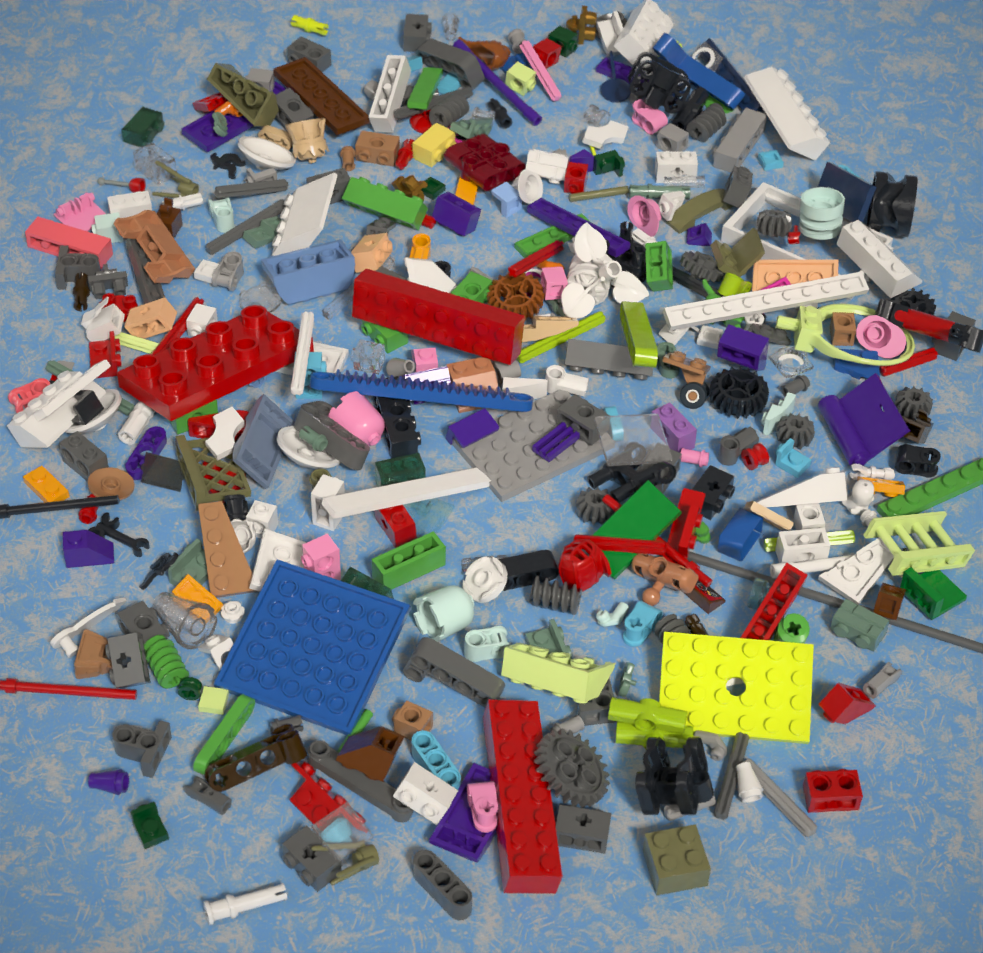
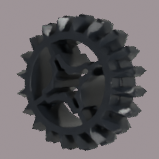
M731 366L729 371L723 369L721 373H717L715 378L712 379L709 394L711 403L714 404L715 409H720L721 414L727 413L728 417L734 415L737 419L740 416H744L747 419L749 415L755 417L757 412L761 413L763 407L767 404L769 389L767 382L764 381L763 376H758L757 371L750 372L749 368L742 370L741 367L734 369Z

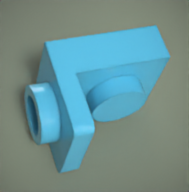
M790 438L785 444L781 443L775 453L777 455L775 465L794 477L799 478L810 467L811 459L794 450V440Z

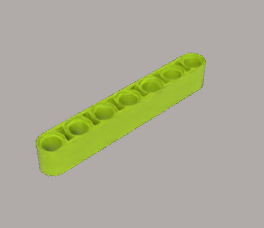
M622 301L620 321L632 365L656 368L658 349L643 302Z

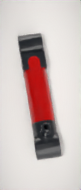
M885 299L879 300L874 315L883 317L901 329L913 331L980 353L983 346V330L924 313Z

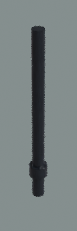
M119 495L15 506L2 504L0 505V519L10 518L11 515L117 505L120 503Z

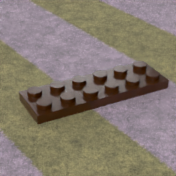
M306 57L273 68L274 76L285 87L291 88L294 93L298 94L301 101L318 118H326L325 124L336 135L370 123L369 115Z

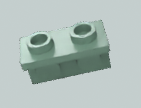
M490 117L470 118L469 120L461 119L460 121L452 122L450 130L467 139L480 134L488 135L492 129L493 119Z
M198 538L192 544L186 546L183 553L168 569L170 584L177 586L187 574L201 585L208 580L205 551L202 548V541Z
M555 619L549 620V628L525 633L527 645L549 649L548 654L552 652L571 654L570 659H572L571 649L569 645L565 646L563 630L561 627H557Z

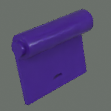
M876 373L839 399L835 395H828L823 397L817 406L850 466L852 464L864 466L873 457L910 432L906 422Z

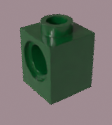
M558 26L548 35V39L562 46L560 56L567 58L578 48V34L562 26Z

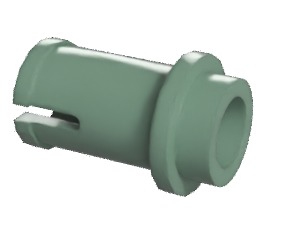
M309 426L303 427L307 432L303 429L300 430L299 438L310 444L314 451H323L327 447L328 440L325 435L318 434Z

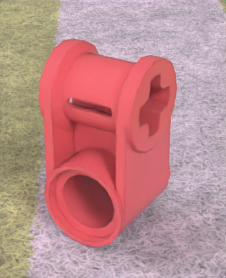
M39 378L24 386L13 389L8 395V400L11 404L15 405L16 413L23 411V406L26 409L28 403L32 399L39 397L43 393V389L50 385V382L47 379Z

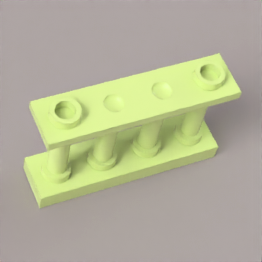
M945 511L873 518L863 535L866 539L880 537L894 556L888 568L893 576L903 575L904 571L910 567L917 573L965 567L975 552L971 544L956 545L942 528L941 524L947 516ZM934 531L945 547H938L927 532ZM916 533L927 549H920L909 534ZM898 535L909 551H901L891 536Z

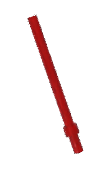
M606 494L602 499L615 512L622 506L609 494ZM659 536V537L656 538L654 541H664V540ZM664 541L667 546L665 554L677 564L692 569L698 575V581L706 588L712 584L713 580L700 570L699 565L694 561L686 559Z
M13 678L0 680V690H5V693L17 694V691L128 700L137 699V690L20 682L18 679Z

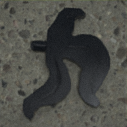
M217 153L210 155L214 165L213 169L219 167L228 170L229 178L233 180L236 179V166L242 167L246 165V162L241 161L239 156L234 153H225L221 158L217 156Z
M176 552L173 555L170 553L163 554L150 566L151 572L139 587L144 590L157 575H164V572L171 567L179 555Z

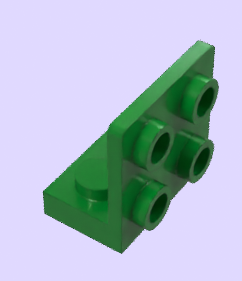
M910 567L903 573L900 588L906 589L905 595L931 620L964 602L967 598V595L940 570L918 574Z

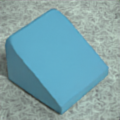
M421 56L407 58L411 72L422 68Z

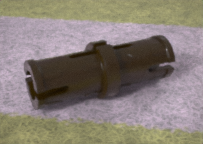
M81 272V279H79V273L75 275V286L73 287L74 309L77 311H82V305L84 311L88 308L87 298L90 295L88 275Z

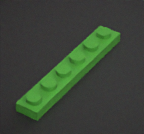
M983 458L907 491L904 495H898L878 504L876 511L882 517L918 514L983 484Z

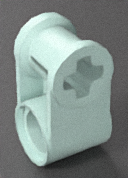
M229 197L215 201L208 200L209 212L217 230L226 233L234 228V215Z
M494 626L492 628L467 632L464 641V657L472 662L503 658L504 648L511 645L506 638V628Z

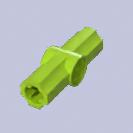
M612 697L608 720L634 724L638 730L643 732H654L656 729L684 734L688 711L663 707L658 701L651 698H645L636 702Z
M617 721L616 743L643 745L646 749L649 737H660L665 741L666 747L683 748L682 745L686 744L687 738L693 737V726H685L684 734L656 729L654 732H643L638 730L634 724Z

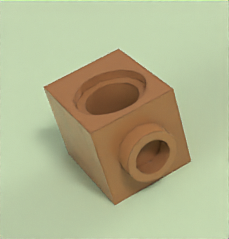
M832 312L830 335L833 346L854 345L856 335L854 313Z
M406 700L401 709L397 708L393 715L394 732L405 736L404 738L411 741L413 735L418 731L430 732L433 728V712Z

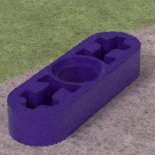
M159 426L149 428L125 464L126 472L133 480H141L147 475L167 444V435L164 428ZM146 450L152 452L148 456L141 455V453Z

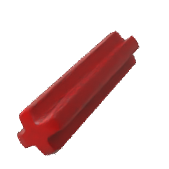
M931 347L913 353L908 360L902 363L880 366L879 372L885 377L936 360L938 352L935 348Z

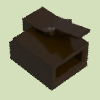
M919 409V413L916 414V420L902 416L910 429V432L903 437L925 444L934 424L931 423L928 413Z

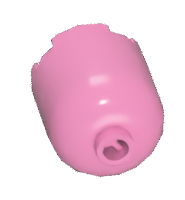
M358 391L343 396L340 399L342 403L337 409L332 407L328 416L365 442L369 447L376 445L380 441L385 429V421L380 413Z

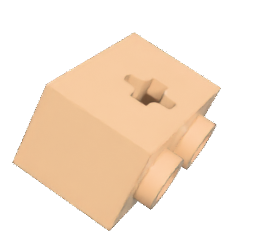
M387 233L365 235L351 251L355 258V273L363 272L366 268L375 271L382 266L393 252L392 242L389 240Z
M164 297L130 309L124 327L131 335L145 339L172 330L177 311Z

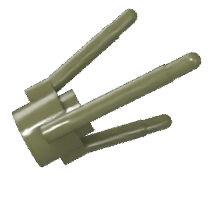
M158 160L155 161V164L174 175L172 180L179 183L178 191L181 194L152 192V195L177 198L179 195L184 197L199 192L198 184L185 178Z
M364 841L352 844L312 846L311 850L355 849V852L352 853L354 865L336 873L337 878L330 882L331 885H335L360 871L377 865L379 863V855L373 844L365 846Z

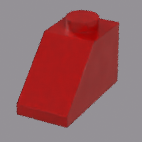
M837 683L818 704L824 710L823 715L831 723L837 722L841 724L853 721L873 710L876 706L860 688Z

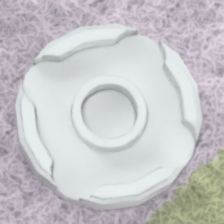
M481 557L468 567L465 573L467 576L465 581L463 580L462 586L475 602H489L503 591L507 583L508 573L506 567L495 557Z

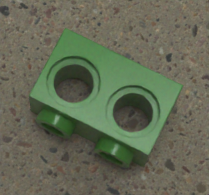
M666 241L646 243L647 284L653 292L673 289L671 248Z

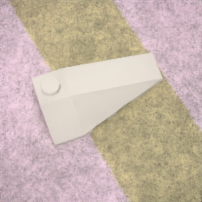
M840 467L825 468L826 472L819 473L755 502L767 508L847 500L848 491L845 470L840 471Z

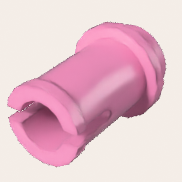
M685 448L681 449V462L697 464L701 468L708 465L709 453L705 452V450L701 452Z

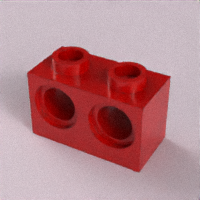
M815 770L805 774L803 791L808 813L859 810L863 794L857 770Z

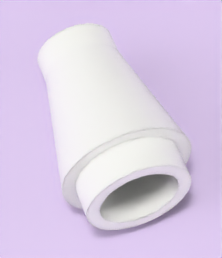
M744 762L736 766L738 796L742 798L744 803L760 800L763 797V788L752 769L751 763Z

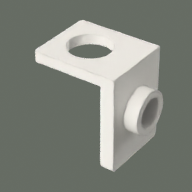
M666 323L659 332V335L667 342L676 345L690 327L669 331ZM696 326L691 327L698 333L700 332V329Z
M215 634L207 638L203 644L198 646L200 652L211 654L220 671L223 666L221 656L226 651L230 652L233 642L230 637Z

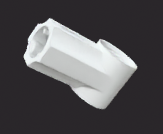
M551 365L546 369L545 379L548 380V393L551 394L558 390L568 391V393L585 396L589 378L566 373L565 369L559 365Z

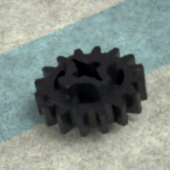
M912 288L911 291L907 290L892 297L890 300L891 302L924 313L935 314V300L929 299V293L922 294L923 290L915 291V288Z

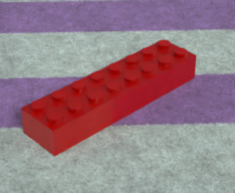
M367 268L354 279L352 317L508 365H511L521 354L525 322L524 315Z
M488 699L483 715L488 766L491 772L490 781L495 783L498 803L496 833L503 892L556 894L563 876L551 791L547 789L549 783L541 781V778L544 776L543 773L536 771L540 765L534 762L538 757L534 754V751L538 749L536 745L543 738L538 701Z

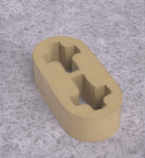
M266 125L258 133L259 138L274 142L287 150H290L293 140L287 131Z

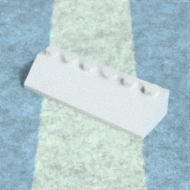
M773 67L747 74L744 77L745 81L788 149L816 160L830 142L826 137L827 133L819 127V121L810 113L811 109L804 104V98L795 90L796 86L787 78L789 75L783 69L777 70Z

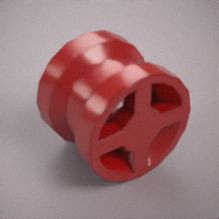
M761 443L755 444L751 449L746 448L742 450L741 457L743 463L749 470L758 468V465L769 463L768 451Z

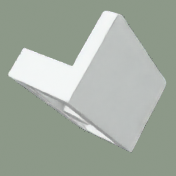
M613 11L610 20L597 22L596 25L607 57H610V51H613V56L621 55L614 47V44L623 30V26L618 12Z

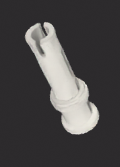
M280 883L276 886L237 897L228 894L224 899L210 903L203 901L208 925H213L214 921L227 917L234 919L238 916V913L287 900V893L275 895V893L286 890L284 884Z

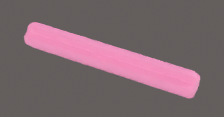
M523 41L520 44V49L532 69L536 72L550 99L558 101L562 94L531 43Z

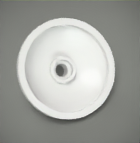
M244 136L239 139L238 146L240 151L260 170L264 171L270 168L283 170L295 165L296 158H294V155L286 148L274 142L252 136Z
M105 389L106 394L99 399L104 409L88 424H73L65 432L73 434L78 431L83 434L103 429L120 407L122 396L116 389Z
M294 426L284 427L279 430L277 443L280 449L298 465L310 469H329L340 464L339 460L325 450L314 451L310 444L299 438V431Z

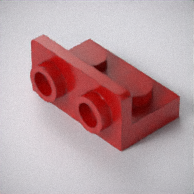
M110 331V340L89 342L90 368L102 360H107L111 365L97 378L117 376L118 367H122L121 354H117V352L121 351L120 339H115L114 331Z

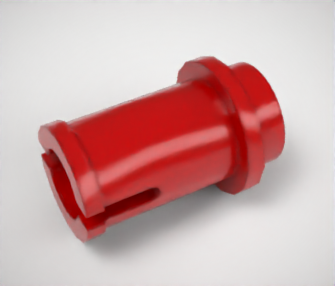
M90 494L89 496H87V498L96 497V496L93 495V494ZM99 506L80 509L78 514L80 521L85 524L94 522L97 519L96 513Z

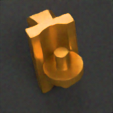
M583 5L580 19H578L577 15H573L566 22L567 28L577 33V30H579L578 44L584 45V40H595L596 28L586 27V24L596 25L597 13L587 11L588 6Z
M409 175L406 178L399 176L392 183L395 189L404 192L407 197L417 196L424 200V194L420 189L428 186L425 181H417L413 175Z

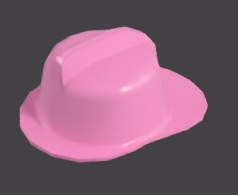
M642 196L632 197L627 207L630 221L650 237L655 236L658 231L659 221L661 220L659 205L656 201Z
M877 315L867 316L857 326L856 337L859 343L870 351H878V356L894 358L904 351L906 337L903 331L883 317Z

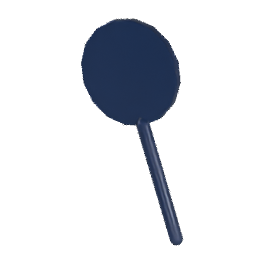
M610 51L613 79L603 83L601 94L610 102H623L629 98L631 91L629 84L625 80L616 78L613 51Z

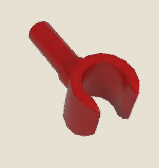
M797 225L793 226V232H788L787 234L788 244H800V231H798Z

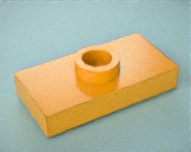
M189 574L172 591L177 598L206 623H209L221 610V607L224 606L221 601Z

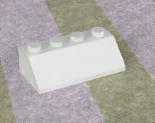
M856 220L842 227L837 245L890 298L922 284V280L861 221Z
M64 371L59 374L58 379L53 384L46 386L39 397L32 399L26 409L13 416V420L7 427L20 447L48 448L73 425L71 420L77 415L73 405L78 402L75 396H72L54 412L37 421L33 414L82 375L80 371ZM91 381L81 389L93 390L98 399L106 394V391L94 381Z

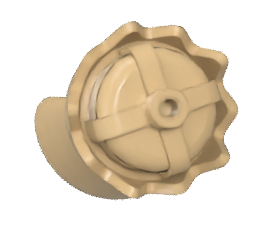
M326 118L303 120L285 125L293 140L294 158L298 157L300 160L308 159L309 163L317 162L316 158L324 156L325 149L327 152H330L324 138Z

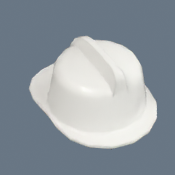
M527 169L523 170L515 178L511 186L518 190L522 202L531 204L542 198L543 184L538 174Z

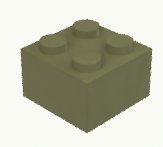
M696 824L645 833L642 851L656 896L708 886L711 868Z

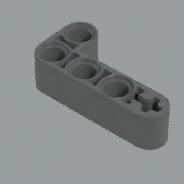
M429 38L416 50V55L422 57L423 63L436 68H442L444 71L457 75L463 88L469 86L473 91L485 80L477 58L468 51Z
M314 401L301 405L293 425L294 428L299 432L301 429L307 432L303 427L309 426L318 434L325 435L328 445L324 450L348 468L361 470L370 447L328 416L332 409L330 404L324 401Z
M428 637L420 639L403 669L404 675L411 681L421 682L426 674L483 707H486L488 699L499 700L505 688L504 681L498 676Z

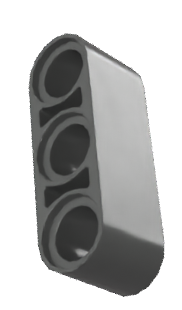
M430 850L417 852L413 858V875L415 880L450 917L455 920L467 919L472 912L471 890L435 853ZM461 901L464 902V904H456V902Z

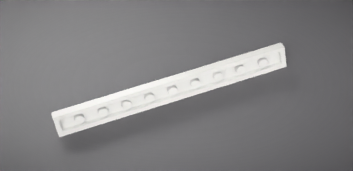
M857 272L666 307L663 310V314L670 331L867 294L869 288L863 273Z

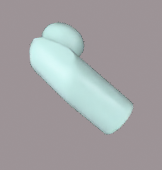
M619 602L613 613H609L607 610H600L596 614L598 624L603 627L619 625L628 612L629 606L624 602Z

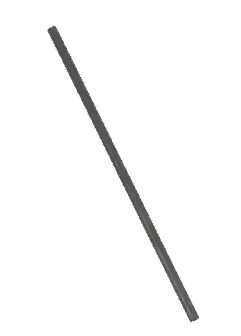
M689 552L688 560L770 587H772L776 578L773 579L767 575ZM802 587L798 593L799 596L840 608L845 601ZM862 606L872 612L874 611L872 608ZM897 617V620L886 618L890 620L889 624L983 653V643L904 618Z

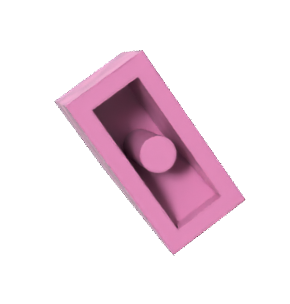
M435 347L411 349L412 360L415 364L414 372L438 368Z

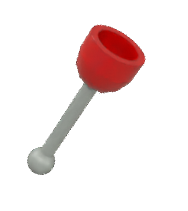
M103 177L97 180L99 185L128 186L133 193L145 191L146 187L144 178H133L129 183L105 180Z

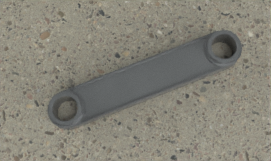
M317 740L311 743L308 748L307 760L314 769L322 771L392 816L395 821L404 823L410 820L414 810L393 797L397 790L385 781L369 779L358 770L345 768L340 762L336 761L339 752L329 747V744Z

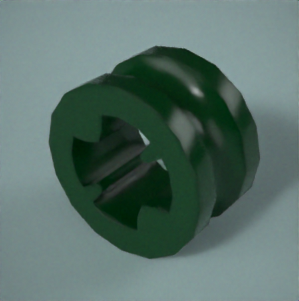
M193 677L181 679L178 695L183 699L191 701L199 699L202 689L201 681Z

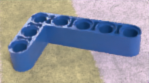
M664 32L652 49L660 58L684 70L691 84L697 88H705L710 96L731 110H734L746 95L737 86L687 55L677 41Z

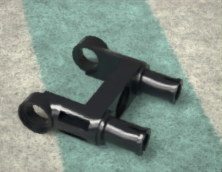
M631 443L626 446L624 453L606 462L601 470L587 476V480L594 489L609 480L621 485L617 489L610 491V496L620 503L632 496L648 480L654 486L661 482L663 484L671 483L675 479L677 471L675 466L665 461L658 462L641 473L636 471L634 468L641 465L640 463L644 460L646 453L642 446L637 443ZM635 449H639L638 457L632 460V452ZM668 467L669 472L667 476L661 478V471Z

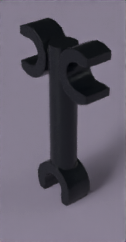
M108 512L102 515V522H99L96 527L89 529V531L103 538L107 535L132 548L133 554L136 557H142L140 547L150 548L147 539H133L117 531L116 529L120 525L119 518L116 517L113 521H109L110 515Z

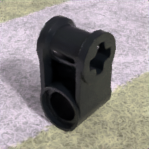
M903 444L897 449L895 469L901 474L931 478L938 473L937 463L940 461L941 454L934 448Z
M245 495L224 496L223 504L230 521L233 519L246 520L248 504Z

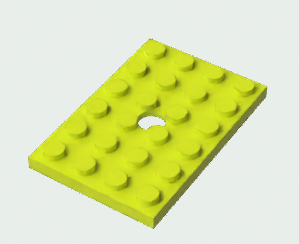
M664 632L659 703L663 707L688 711L685 726H693V734L697 730L716 733L720 737L735 738L738 732H742L743 734H748L749 739L809 744L814 644ZM732 678L741 679L746 686L745 692L740 696L731 695L726 689L728 680Z

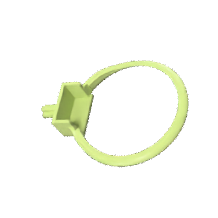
M830 304L818 309L813 306H800L796 319L780 315L776 319V328L794 331L795 350L813 352L814 348H816L821 353L832 358L873 366H890L908 360L915 350V342L912 335L904 329L901 330L906 337V351L900 358L894 360H871L854 356L834 347L821 337L823 333L822 322L831 318L832 312L854 313L865 316L875 314L876 310L860 305Z

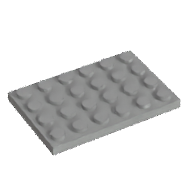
M558 390L534 401L531 411H512L495 419L499 425L497 432L465 448H462L456 439H453L452 445L472 468H478L491 480L489 482L490 490L503 502L613 450L615 442L607 434L603 435L592 446L579 438L551 462L546 461L533 452V445L558 426V408L572 397L568 391ZM567 436V437L564 438L562 441H560L559 444H561V443H562L564 440H566L569 436Z

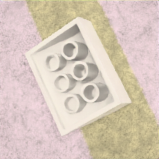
M336 173L298 187L292 195L288 194L284 201L286 207L280 215L282 221H280L276 228L278 234L272 242V246H274L273 256L308 248L323 230L337 179Z

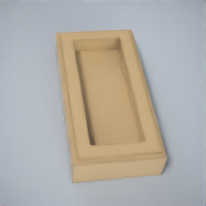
M754 501L747 502L744 507L745 510L763 517V521L782 531L791 530L794 522Z

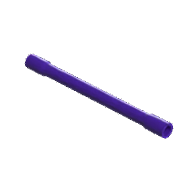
M459 39L454 42V47L468 51L477 58L484 77L521 111L527 120L534 126L541 123L542 117L489 69L463 41Z

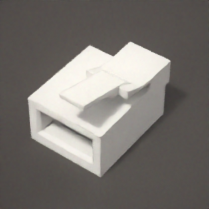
M108 296L101 303H98L94 309L83 314L81 324L87 329L86 337L91 342L109 339L110 331H114L115 336L121 333L125 314L115 304L103 308L108 303Z

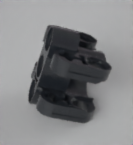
M650 52L640 53L628 74L629 88L633 95L641 96L644 103L654 109L664 106L668 113L678 112L691 90L688 75L684 70ZM643 57L651 58V60H644L640 63Z
M660 737L648 738L647 750L643 755L645 770L637 772L635 778V788L643 815H658L660 804H678L681 815H696L698 803H705L713 798L714 791L708 773V763L701 737L687 738L686 744L682 745L685 758L676 767H671L665 741Z

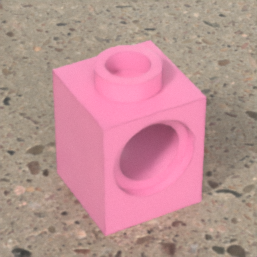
M563 267L542 268L540 284L543 287L545 300L561 299L562 291L568 285Z

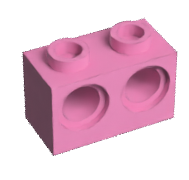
M328 533L302 545L303 555L301 556V561L304 569L341 580L340 550Z

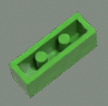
M434 531L371 559L372 578L382 592L386 593L445 566L446 546Z

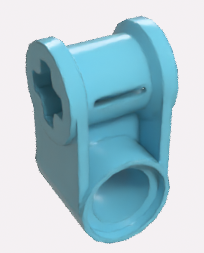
M639 601L624 621L626 630L623 634V641L632 647L643 644L654 630L658 621L662 619L663 611L643 601Z

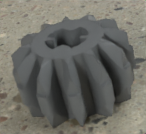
M765 209L759 212L757 217V231L763 235L784 237L790 232L792 227L791 215L786 211Z
M913 386L910 389L905 387L896 395L894 404L901 416H907L916 420V414L919 413V409L927 412L928 416L930 415L933 399L930 398L929 392L923 391V388L916 389Z
M790 413L788 417L782 416L779 424H777L778 441L785 444L791 438L794 440L793 448L798 447L801 450L804 446L809 447L815 435L813 421H809L808 416H800V413L798 415Z
M588 487L587 491H581L578 500H576L578 517L583 518L584 523L591 521L593 525L596 522L603 525L605 520H608L615 511L602 501L603 497L608 494L607 489L601 491L599 487L595 490Z

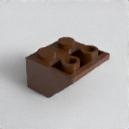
M383 726L349 736L336 761L340 762L347 769H355L364 773L369 779L383 782L405 736Z

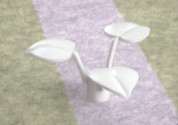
M588 222L583 224L576 233L574 251L582 262L593 260L594 263L602 265L599 269L600 278L585 290L578 283L567 285L561 294L564 314L569 318L576 317V319L588 315L593 310L595 304L594 298L588 292L603 281L612 280L611 285L615 286L612 290V295L620 305L622 301L639 302L649 296V292L643 283L633 274L622 271L621 265L617 261L597 260L606 254L607 243L604 237L592 228Z

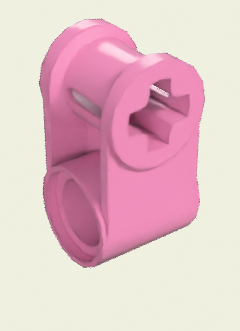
M642 99L636 100L633 103L634 114L632 115V122L645 130L649 135H653L668 124L667 116L662 111L648 106Z
M494 781L467 784L468 804L471 808L475 828L481 832L493 831L497 827L496 813L498 812Z

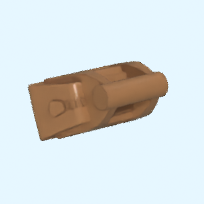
M88 629L83 631L74 663L76 679L97 677L100 674L110 673V669H112L111 659L105 658L107 657L105 646L108 645V640Z

